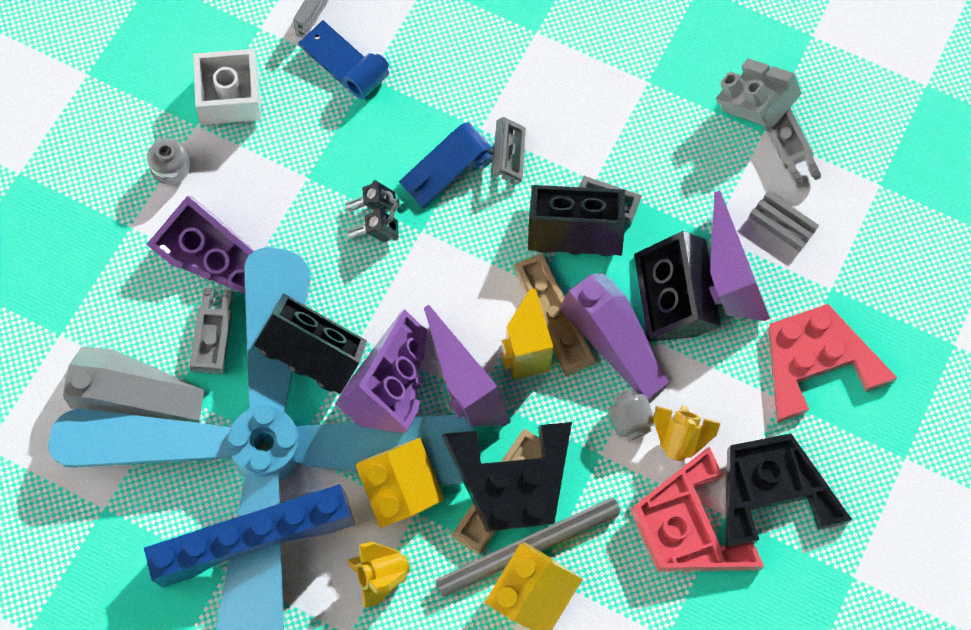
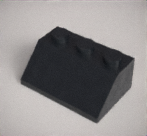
M531 185L527 251H537L540 253L563 252L572 255L599 254L601 256H622L625 229V190Z
M681 231L634 253L648 341L694 338L722 327L718 305H715L709 287L713 286L714 282L710 274V259L706 239Z
M283 293L254 346L265 357L278 359L287 364L292 372L314 379L322 389L341 394L360 363L367 340Z

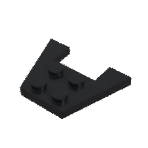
M572 422L538 426L542 458L481 464L477 431L445 433L442 435L486 532L549 526L555 523Z
M792 433L734 444L728 447L726 464L725 550L755 544L760 540L751 514L752 510L808 499L818 530L849 524L852 521L850 515Z

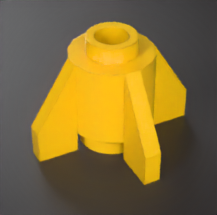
M681 405L680 410H676L674 416H672V409L660 406L655 408L653 421L662 449L667 452L666 456L671 459L685 461L686 458H692L717 436L721 423L704 418L702 425H700L701 417L689 412L688 406Z
M372 541L360 544V556L348 559V566L354 572H357L358 581L364 589L362 590V605L365 608L378 605L399 584L406 581L407 574L410 572L409 562L405 555H401L396 549Z

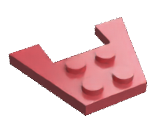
M829 304L769 324L768 336L777 423L808 412L809 407L799 388V382L853 364L866 392L894 383L897 379L895 374Z
M710 446L631 509L657 572L759 571L764 568L754 544L725 550V545L720 546L696 493L695 488L718 481L722 477L721 470Z

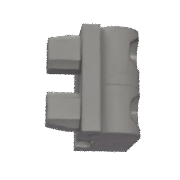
M747 58L741 66L743 71L741 76L730 71L721 80L720 86L722 91L716 97V101L721 105L723 112L769 128L773 127L802 94L797 78L793 72L774 66L770 68L768 64Z

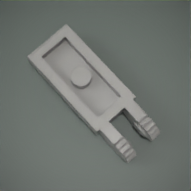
M791 108L773 127L764 126L784 168L788 169L796 188L804 186L803 178L795 166L798 163L805 161L811 177L814 180L821 178V173L813 158V151Z
M205 287L202 305L198 309L190 371L223 375L232 319L233 290L225 289L222 295L221 309H212L214 301L213 289Z

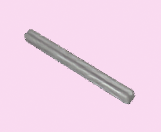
M614 498L604 500L437 578L436 587L442 597H446L505 569L520 543H528L542 552L619 516L620 507Z

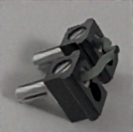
M374 180L372 184L362 187V196L345 202V208L349 212L365 206L374 210L373 213L364 216L365 223L363 225L349 229L347 236L353 240L368 234L383 243L390 240L397 241L399 237L398 220L394 218L396 209L400 207V201L396 199L395 192L392 189Z

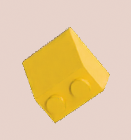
M536 288L528 291L506 326L505 339L501 340L503 349L500 352L504 370L510 369L513 380L550 371L553 344Z
M420 437L362 459L355 465L380 528L411 517L444 500Z
M520 543L484 603L513 622L530 630H553L583 578L528 543Z

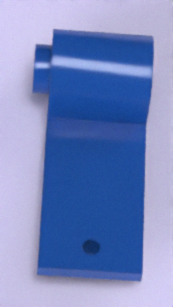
M324 20L298 42L300 48L359 99L364 100L389 76V64L382 55L368 53L364 57Z
M463 123L399 180V183L424 209L468 167L472 170L486 168L493 161L494 148L471 123Z

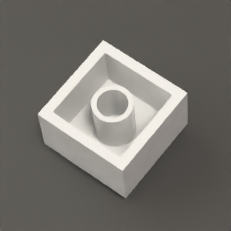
M255 48L193 53L195 105L200 125L262 120L259 70Z

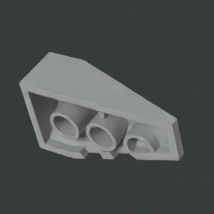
M81 346L68 366L62 396L70 409H90L200 422L205 391L114 349Z

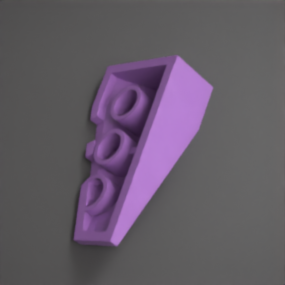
M720 190L714 192L710 274L714 285L709 287L715 305L722 303L726 315L761 321L769 320L770 316Z
M187 195L146 245L172 266L245 294L244 265L248 256L255 250L196 198Z
M605 273L591 274L568 291L559 307L560 311L637 394H643L649 400L669 383L626 295Z
M429 304L425 306V315L446 386L452 398L448 404L458 419L464 416L472 427L506 426L511 421L498 386Z
M403 309L349 380L335 405L358 426L398 433L408 431L419 410L420 401L416 399L417 388L422 384V376L419 375L420 362L425 357L427 329Z

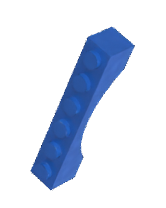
M341 484L144 547L151 580L163 588L194 578L220 563L254 550L287 541L327 535L356 524L347 493Z

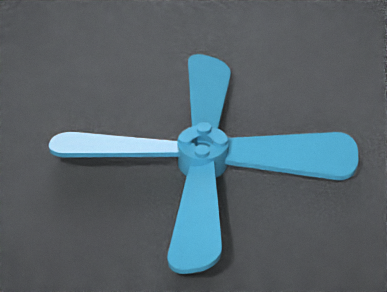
M265 247L253 251L246 259L244 265L249 410L240 414L231 427L90 409H74L62 414L54 422L48 443V449L52 458L58 464L68 468L232 459L235 468L244 477L237 515L239 517L280 504L279 482L290 476L297 465L358 473L355 466L358 461L419 437L422 440L438 484L448 487L463 484V481L442 435L445 433L475 430L465 418L461 417L458 419L453 414L415 417L405 433L358 426L355 422L295 426L293 420L285 413L293 372L282 361L265 357L254 344L283 293L306 305L311 281L310 271L307 263L298 254L289 250ZM264 441L273 443V447L267 452L257 450V446ZM281 543L254 550L229 560L216 630H284Z

